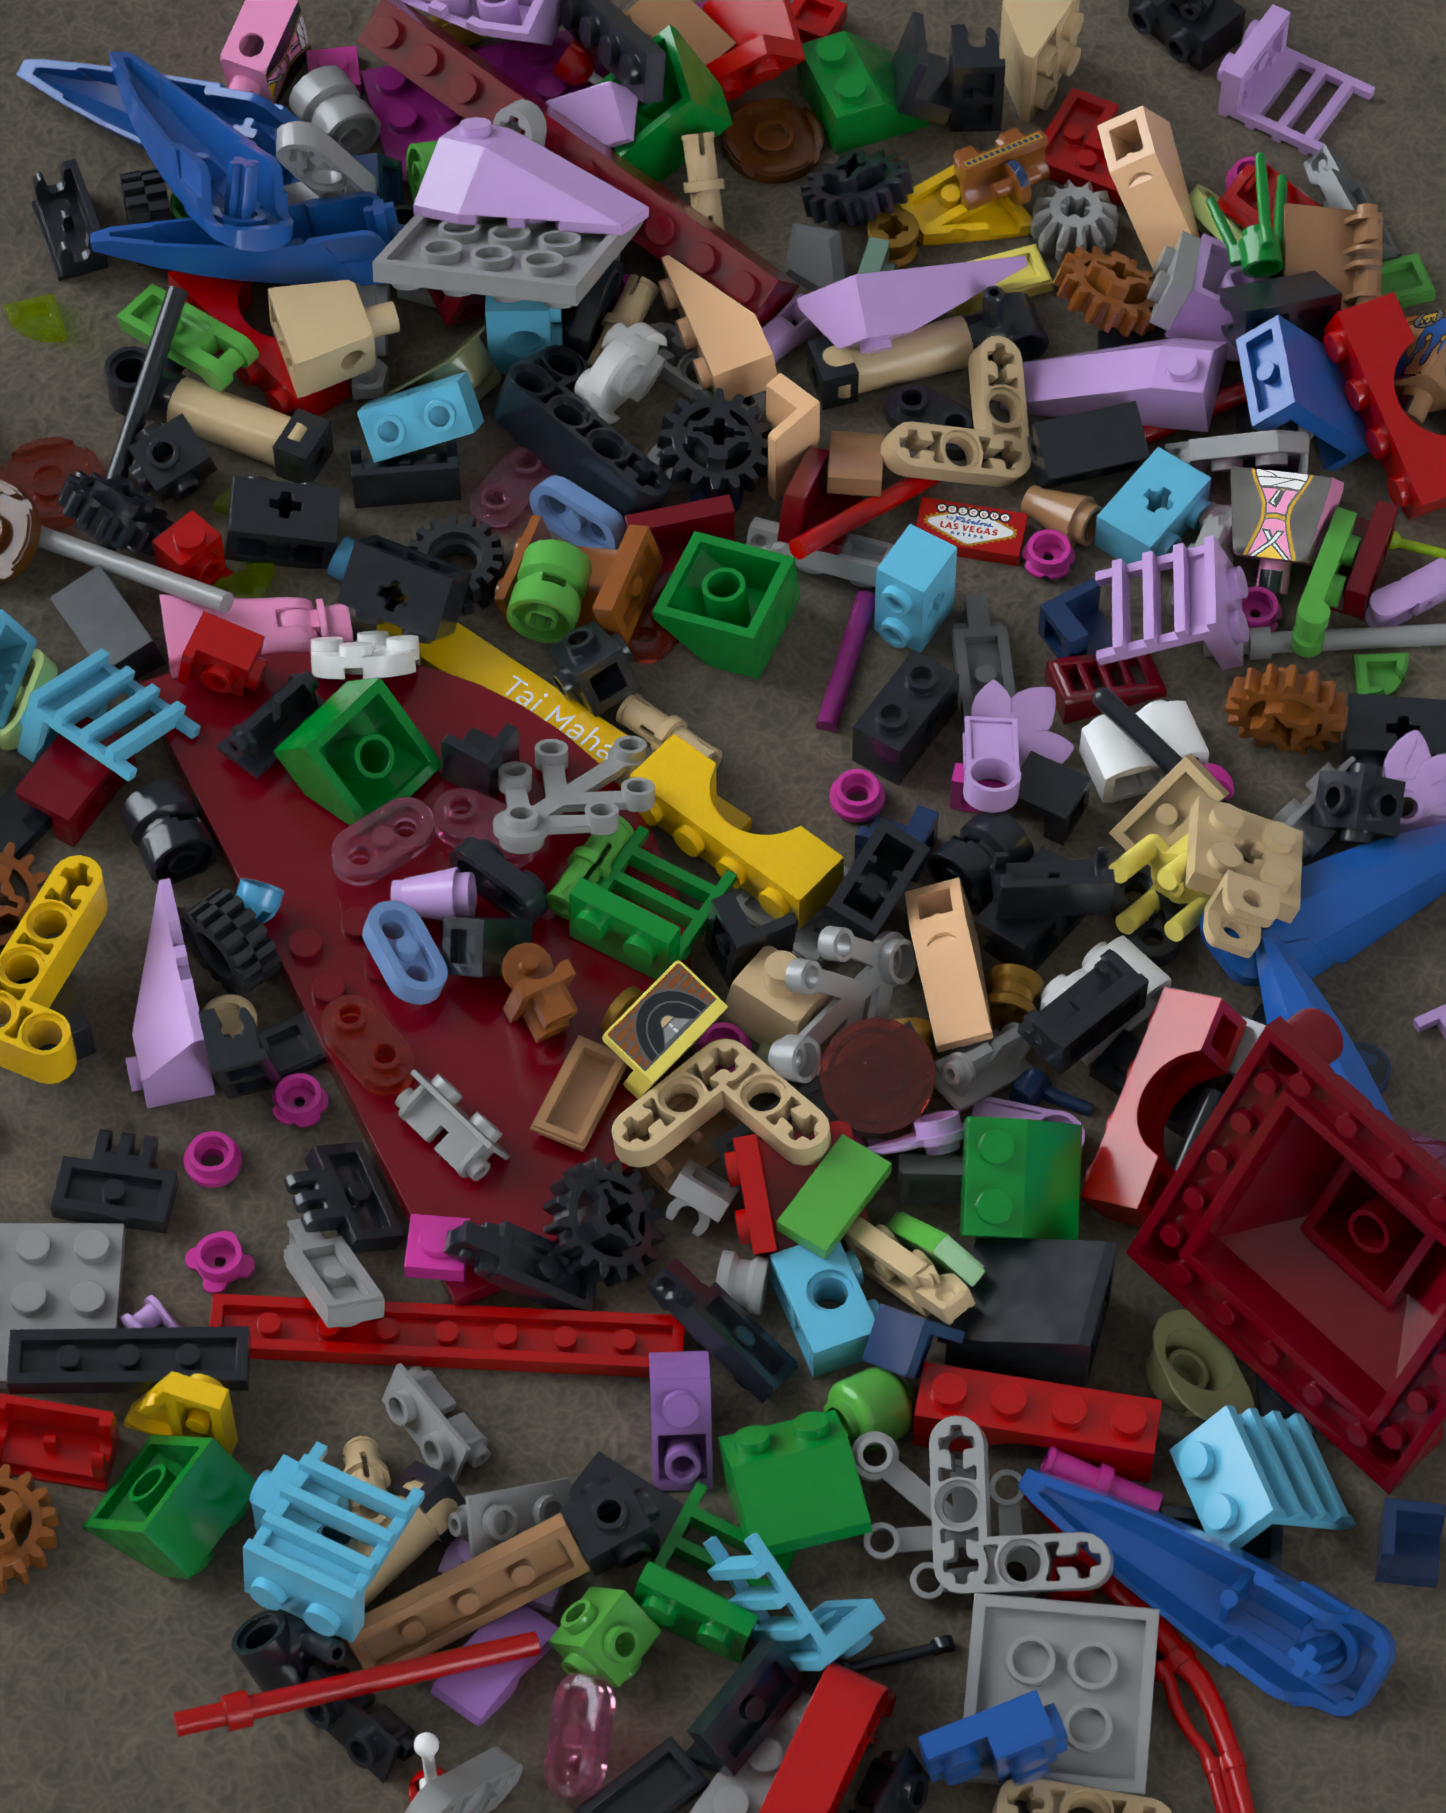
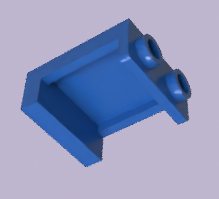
M1280 315L1271 318L1236 339L1253 428L1258 431L1274 430L1292 420L1316 436L1322 468L1327 471H1336L1370 452L1366 442L1367 427L1360 412L1354 411L1349 405L1345 394L1346 380L1339 364L1333 363L1328 357L1323 343Z

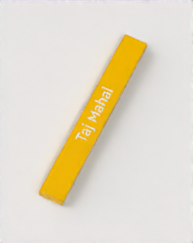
M409 596L405 598V602L408 601ZM384 621V624L376 626L377 630L389 631L390 637L402 635V628ZM458 622L453 634L435 640L431 644L419 643L421 666L434 668L482 685L524 706L566 734L599 764L608 759V751L614 746L616 739L628 736L601 717H594L583 705L574 699L566 700L556 687ZM716 795L713 805L719 815L732 826L748 832L752 828V818Z

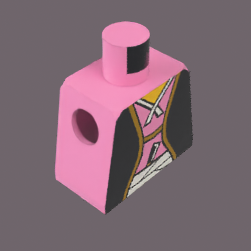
M245 0L220 57L229 89L252 92L267 98L274 104L280 102L306 62V51L312 50L299 1Z
M1232 466L1233 552L1235 555L1243 558L1260 560L1256 586L1266 588L1274 594L1288 595L1292 564L1314 566L1336 507L1339 505L1344 482L1327 476Z

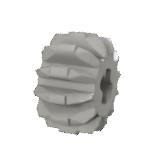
M1069 178L1063 189L1049 185L1044 197L1036 198L1030 228L1032 241L1039 242L1038 248L1040 249L1041 256L1050 255L1056 251L1055 259L1058 266H1060L1066 253L1074 254L1077 247H1082L1090 253L1093 246H1097L1104 254L1105 249H1112L1116 241V227L1118 226L1119 215L1117 206L1110 204L1108 190L1093 193L1094 189L1090 181L1083 187H1075Z

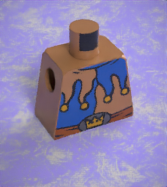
M1446 309L1406 318L1415 341L1397 362L1394 373V388L1400 406L1406 415L1420 427H1422L1427 413L1446 409Z

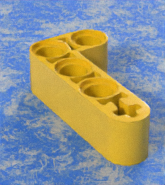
M82 855L69 856L61 860L54 867L0 954V1023L6 1024L0 1028V1067L40 1083L54 1084L67 1079L74 1072L77 1064L70 1024L63 1015L49 1009L104 920L109 908L102 869L90 857ZM50 934H61L52 939L44 938ZM26 978H32V979H34V980H32V981H30V982H28V983H24V984H18V983H16V982H18V981H20V980H22V979H26ZM47 1044L57 1045L56 1047L50 1050H38L40 1047Z

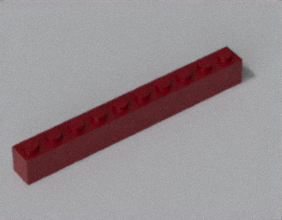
M395 0L380 1L357 39V42L464 119L472 117L486 118L493 125L495 115L514 101L524 99L533 102L543 112L546 120L547 130L544 148L649 207V217L644 220V224L631 238L633 241L661 261L662 257L669 255L753 312L761 327L772 320L791 301L800 287V284L412 6ZM521 130L522 135L525 134V130Z

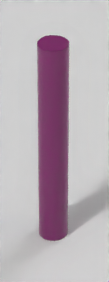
M863 590L856 594L816 722L817 729L837 732L875 609V595L869 591Z

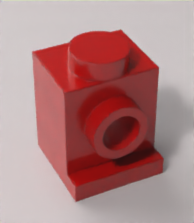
M193 510L152 540L157 567L219 588L234 576L233 572L226 567L222 535Z
M203 611L182 653L177 682L187 686L190 679L194 678L201 681L212 691L230 693L239 698H243L247 688L257 691L268 665V660L260 658L265 636Z

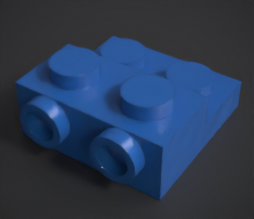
M1037 1690L918 1736L922 1761L931 1783L945 1779L948 1786L976 1777L982 1772L980 1764L988 1761L992 1765L999 1784L1013 1779L1015 1786L1023 1785L1048 1774L1050 1770L1047 1764L1057 1761L1058 1754L1068 1751L1065 1741L1068 1736L1054 1702L1043 1706Z

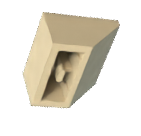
M1003 0L999 54L1000 59H1005V84L1020 120L1030 123L1039 108L1046 111L1055 98L1058 88L1057 82L1062 74L1070 76L1074 72L1081 55V48L1076 46L1077 36L1084 20V14L1079 12L1080 0Z

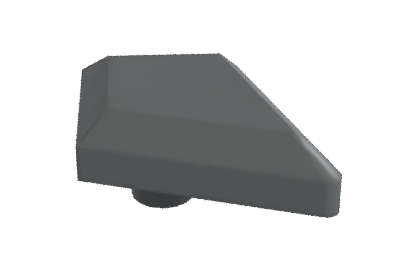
M793 223L784 273L813 292L850 277L845 233Z

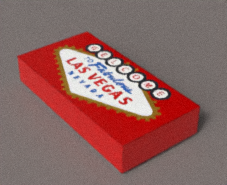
M922 497L916 527L956 546L957 557L1018 566L1028 514Z

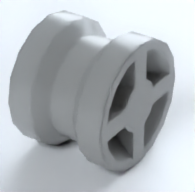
M723 1250L716 1283L740 1306L745 1307L749 1314L760 1316L762 1314L769 1282L770 1258L757 1256L753 1260L740 1259L734 1251Z

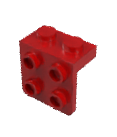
M708 0L703 4L702 10L736 42V45L728 53L705 65L722 86L726 102L742 96L744 92L765 81L778 77L782 72L806 60L790 0Z
M829 1122L831 1148L842 1134L854 1140L852 1129L847 1122ZM793 1129L795 1141L802 1136L810 1141L815 1138L814 1131L804 1135L797 1129ZM757 1134L733 1138L735 1151L724 1152L730 1187L740 1185L742 1187L745 1209L735 1210L740 1244L752 1243L754 1255L781 1251L800 1245L778 1232L776 1221L822 1160L813 1165H795L782 1157ZM865 1207L859 1216L869 1222Z

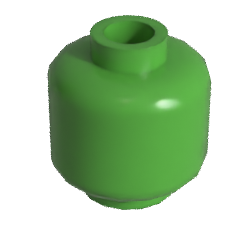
M872 1367L836 1382L829 1390L823 1412L836 1411L852 1449L854 1442L861 1435L868 1432L877 1431L885 1433L894 1442L902 1439L910 1431L912 1425V1411L915 1407V1398L905 1380L897 1378L893 1372L881 1367ZM876 1444L870 1445L863 1453H871L882 1447Z

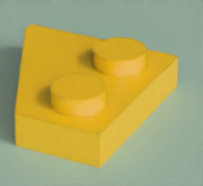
M954 165L916 185L914 193L907 195L908 202L906 204L893 205V207L907 210L917 219L919 225L918 242L922 246L987 241L1028 236L1031 234L1030 228L1033 218L1022 205L1016 206L1012 203L1008 196L968 211L961 203L960 182L954 174Z
M172 1371L131 1405L123 1423L124 1427L149 1435L214 1438L230 1455H232L238 1442L229 1389L224 1388L216 1379L204 1374H193L189 1377Z

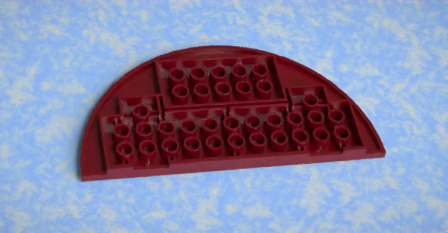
M311 652L261 654L260 658L268 660L263 679L257 691L247 688L243 698L230 693L212 691L201 681L194 678L190 679L187 686L177 682V678L172 679L171 673L140 682L139 684L143 687H147L151 683L159 687V698L169 705L176 701L185 705L184 715L201 726L199 735L193 739L176 728H173L162 737L165 749L212 835L223 858V863L236 888L238 889L241 878H248L271 884L285 891L276 915L263 923L268 931L265 933L267 938L274 941L277 947L274 951L280 956L281 961L279 964L281 967L279 973L299 1012L303 1013L325 1056L326 1065L366 1143L369 1144L404 1212L408 1225H410L411 1214L470 1218V1222L479 1226L485 1224V1222L498 1225L506 1220L559 1243L557 1235L546 1234L543 1227L554 1222V1216L543 1210V1204L555 1198L549 1187L551 1183L564 1177L562 1172L580 1162L584 1164L595 1157H601L604 1165H607L616 1159L620 1160L615 1153L611 1129L615 1119L638 1100L623 1085V1082L634 1070L627 1066L584 1152L530 1131V1127L578 1035L608 1046L602 1040L603 1033L600 1032V1026L608 1008L627 988L635 986L644 993L656 980L571 937L569 920L556 915L548 907V910L532 925V943L544 948L551 956L553 972L559 962L569 959L576 975L569 985L568 991L578 1011L575 1016L568 1019L570 1025L567 1030L536 1044L524 1018L510 1024L503 1010L513 990L504 981L503 977H471L448 974L443 989L436 1000L423 1005L411 1004L401 1000L390 990L363 940L362 931L370 910L380 902L391 901V884L393 880H403L408 877L452 868L449 862V854L467 837L491 841L499 848L504 858L522 872L528 870L534 873L544 883L548 893L551 892L568 868L569 855L576 847L584 846L591 833L547 835L544 838V845L535 852L528 854L508 852L501 848L499 839L493 833V820L495 816L507 808L505 794L499 790L490 803L442 779V767L370 836H363L306 796L279 760L256 779L218 751L216 746L230 734V729L234 725H241L288 683V678L293 673L301 674L305 670L312 673ZM416 665V672L411 674L381 678L440 760V743L447 734L462 740L473 727L496 738L507 723L518 727L520 762H524L532 768V789L527 793L529 803L532 806L546 798L542 771L535 767V745L545 739H558L568 745V767L565 769L567 784L599 765L595 759L562 731L524 706L482 685L421 665ZM345 673V679L316 677L320 684V687L315 691L316 695L327 701L347 681L362 680L363 674ZM149 710L152 717L156 715L151 710ZM612 781L597 792L621 791V788L615 781ZM619 810V816L628 821L634 832L639 825L649 830V837L641 848L665 860L653 833L639 812ZM585 811L564 812L560 815H585ZM629 865L624 871L625 874L680 901L677 890ZM613 890L610 891V892H612V893H614V894H616V895H618V896H620V897H622V898H624V899H626V900H628V901L634 903L635 905H637V906H639V907H641V908H643V909H645V910H647V911H649V912H651V913H653V914H655V915H657V916H659V917H661V918H663V919H665V920H667V921H669V922H671V923H673V924L679 926V927H680V935H681V936H682V934L684 933V931L686 930L685 927H683V926H681V925H679V924H677V923L671 921L670 919H668V918H666V917H664V916H662V915H660V914H658V913H656V912H654V911H652V910H650V909H648V908H646V907H644V906H642V905H640V904H638V903H636V902H634V901H632V900H630V899H628V898H626V897H624V896L618 894L617 892H615V891H613ZM477 894L475 916L507 917ZM421 917L442 955L443 921ZM385 935L386 937H388V938H390V939H394V938L391 937V936ZM689 955L685 961L681 960V962L684 963L691 970V959ZM684 1055L648 1091L680 1067L683 1063ZM413 1069L430 1080L437 1074H440L464 1096L457 1105L470 1117L477 1111L486 1117L503 1134L497 1143L511 1157L505 1160L493 1153L487 1159L491 1166L484 1177L478 1181H473L470 1177L462 1178L434 1149L449 1133L448 1131L443 1129L431 1143H428L398 1115L400 1109L395 1105L397 1097L407 1088H412L415 1091L420 1086V1083L410 1074ZM622 1162V1175H629L635 1167L628 1166ZM466 1264L464 1282L440 1280L452 1305L455 1306L471 1305L503 1288L485 1281V1278L477 1276L474 1273L475 1264Z

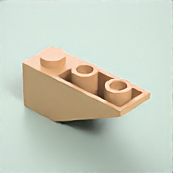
M1142 105L1097 125L1109 173L1152 269H1154L1164 246L1168 245L1174 248L1183 231L1198 238L1200 236L1170 122Z
M671 256L662 257L666 279L658 281V286L667 310L671 311L677 308L681 319L675 320V324L684 349L694 348L698 355V358L692 360L701 388L706 390L712 387L714 393L717 388H722L724 400L732 401L739 393L744 395L743 398L766 390V384L777 376L774 355L756 315Z
M960 878L906 891L905 899L909 927L938 1053L994 1038L978 933L975 930L974 918Z

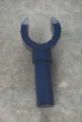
M1036 1068L1025 1070L1013 1084V1089L1009 1093V1099L1013 1102L1038 1106L1043 1099L1052 1105L1056 1104L1089 1117L1094 1105L1059 1091L1058 1088L1052 1086L1048 1076Z

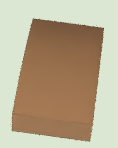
M831 430L827 493L881 497L883 457L880 450L884 434Z

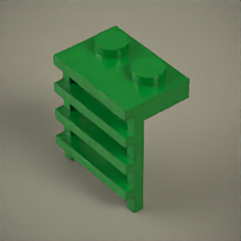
M639 825L610 866L612 871L606 879L602 878L598 885L581 877L569 893L570 936L657 980L675 961H685L691 953V946L699 935L703 936L707 929L711 900L728 893L737 881V874L727 870L715 886L642 849L641 847L649 837V830ZM629 865L704 904L698 911L625 874L624 871ZM613 890V891L617 892L618 894H620V895H622V896H624V897H626V898H628V899H630V900H632V901H634V902H636V903H638V904H640V905H642V906H644V907H646V908H648V909H650V910H652V911H654V912H656V913H658V914H660V915H662V916H664V917L670 919L671 921H673V922H675V923H677V924H679V925L685 927L686 930L684 931V933H683L682 936H681V935H680V927H679V926H677V925H675V924H673V923H671V922H669V921H667V920H665V919H663V918H661V917H659V916H657V915H655V914H653V913H651V912H649V911H647V910H645V909H643V908H641V907L635 905L634 903H632V902H630V901H628V900H626V899H624V898H622V897H620V896H618V895H616V894H614V893H612V892H610V891Z
M697 1481L654 1563L648 1561L637 1581L633 1600L655 1624L740 1664L752 1641L759 1616L666 1568L672 1555L705 1572L716 1564L706 1549L682 1538L689 1523L690 1526L710 1536H717L720 1541L748 1555H752L744 1542L745 1537L741 1528L699 1508L708 1486ZM798 1550L773 1556L785 1575L788 1573ZM762 1577L759 1579H745L749 1586L773 1585L770 1580Z

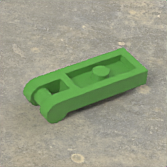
M153 283L116 316L121 330L149 346L166 291ZM185 302L168 358L201 376L214 390L222 392L233 382L232 374L240 367L248 368L259 357V352L246 336ZM219 349L224 351L219 358L212 356Z
M1336 507L1298 606L1296 624L1293 629L1290 645L1292 650L1302 657H1315L1322 651L1325 640L1324 630L1328 626L1331 612L1329 606L1338 607L1347 577L1339 574L1342 566L1352 569L1361 544L1362 537L1353 535L1357 513L1340 507Z

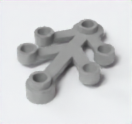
M623 736L616 739L614 746L608 751L607 760L568 784L565 775V769L568 767V745L558 739H545L535 745V767L542 771L546 798L533 806L530 805L527 795L532 789V768L528 764L519 761L502 764L498 769V788L505 794L507 808L505 811L497 814L493 820V833L499 839L501 848L515 854H528L539 850L544 845V838L547 835L575 833L609 835L616 832L619 828V810L644 812L653 808L655 804L654 783L646 778H629V775L652 754L651 749L647 747V742L637 736ZM612 781L621 783V791L597 792ZM585 811V815H560L564 812Z
M825 927L818 939V951L824 960L846 962L849 959H853L865 964L866 967L853 979L824 970L815 960L795 958L788 964L785 972V983L789 991L813 995L818 992L834 997V999L798 1035H785L772 1044L768 1056L770 1068L786 1081L808 1083L816 1075L819 1076L827 1071L833 1053H826L821 1058L820 1045L838 1027L834 1052L839 1044L852 1032L866 1027L882 1028L887 1022L893 988L898 984L902 985L909 982L917 967L914 946L910 940L905 939L898 932L884 931L871 942L855 937L849 928ZM871 995L867 1021L862 1020L865 1001ZM866 1033L851 1040L839 1053L835 1065L878 1040L879 1033Z
M955 1430L953 1439L943 1443V1450L949 1451V1445L954 1439L964 1438L974 1448V1440L964 1436L962 1430ZM877 1431L861 1435L854 1442L851 1449L858 1476L869 1482L884 1480L932 1521L931 1487L898 1460L899 1450L894 1440L887 1434ZM874 1444L883 1447L887 1453L885 1462L876 1467L868 1465L863 1459L864 1450ZM955 1459L956 1473L950 1472V1477L958 1476L975 1480L974 1470L967 1472L963 1469V1460ZM1003 1469L995 1473L989 1483L990 1498L998 1505L999 1536L1023 1535L1020 1501L1023 1499L1024 1493L1019 1489L1018 1494L1014 1498L1006 1500L999 1497L995 1490V1485L1001 1478H1011L1019 1484L1022 1476L1014 1470ZM960 1488L952 1492L953 1506L945 1500V1514L952 1522H966L977 1511L976 1496L969 1489ZM878 1522L871 1525L872 1532L864 1535L865 1551L870 1557L880 1561L888 1560L896 1553L933 1551L932 1526L895 1528L889 1523ZM884 1530L892 1535L894 1544L889 1551L880 1553L871 1547L870 1538L876 1531ZM979 1530L965 1535L946 1531L945 1542L954 1539L958 1542L959 1548L966 1550V1539L979 1541ZM1027 1547L1017 1548L1011 1553L1007 1565L1016 1563L1025 1569V1581L1033 1579L1038 1574L1041 1565L1039 1556ZM933 1562L921 1563L912 1571L910 1587L918 1598L934 1600L940 1597L942 1593H951L941 1584L936 1591L930 1593L923 1592L917 1586L916 1579L922 1571H934ZM979 1566L947 1569V1571L957 1575L960 1584L967 1583L968 1573L978 1571ZM1039 1593L1001 1594V1595H1003V1596H1014V1597L1035 1598Z

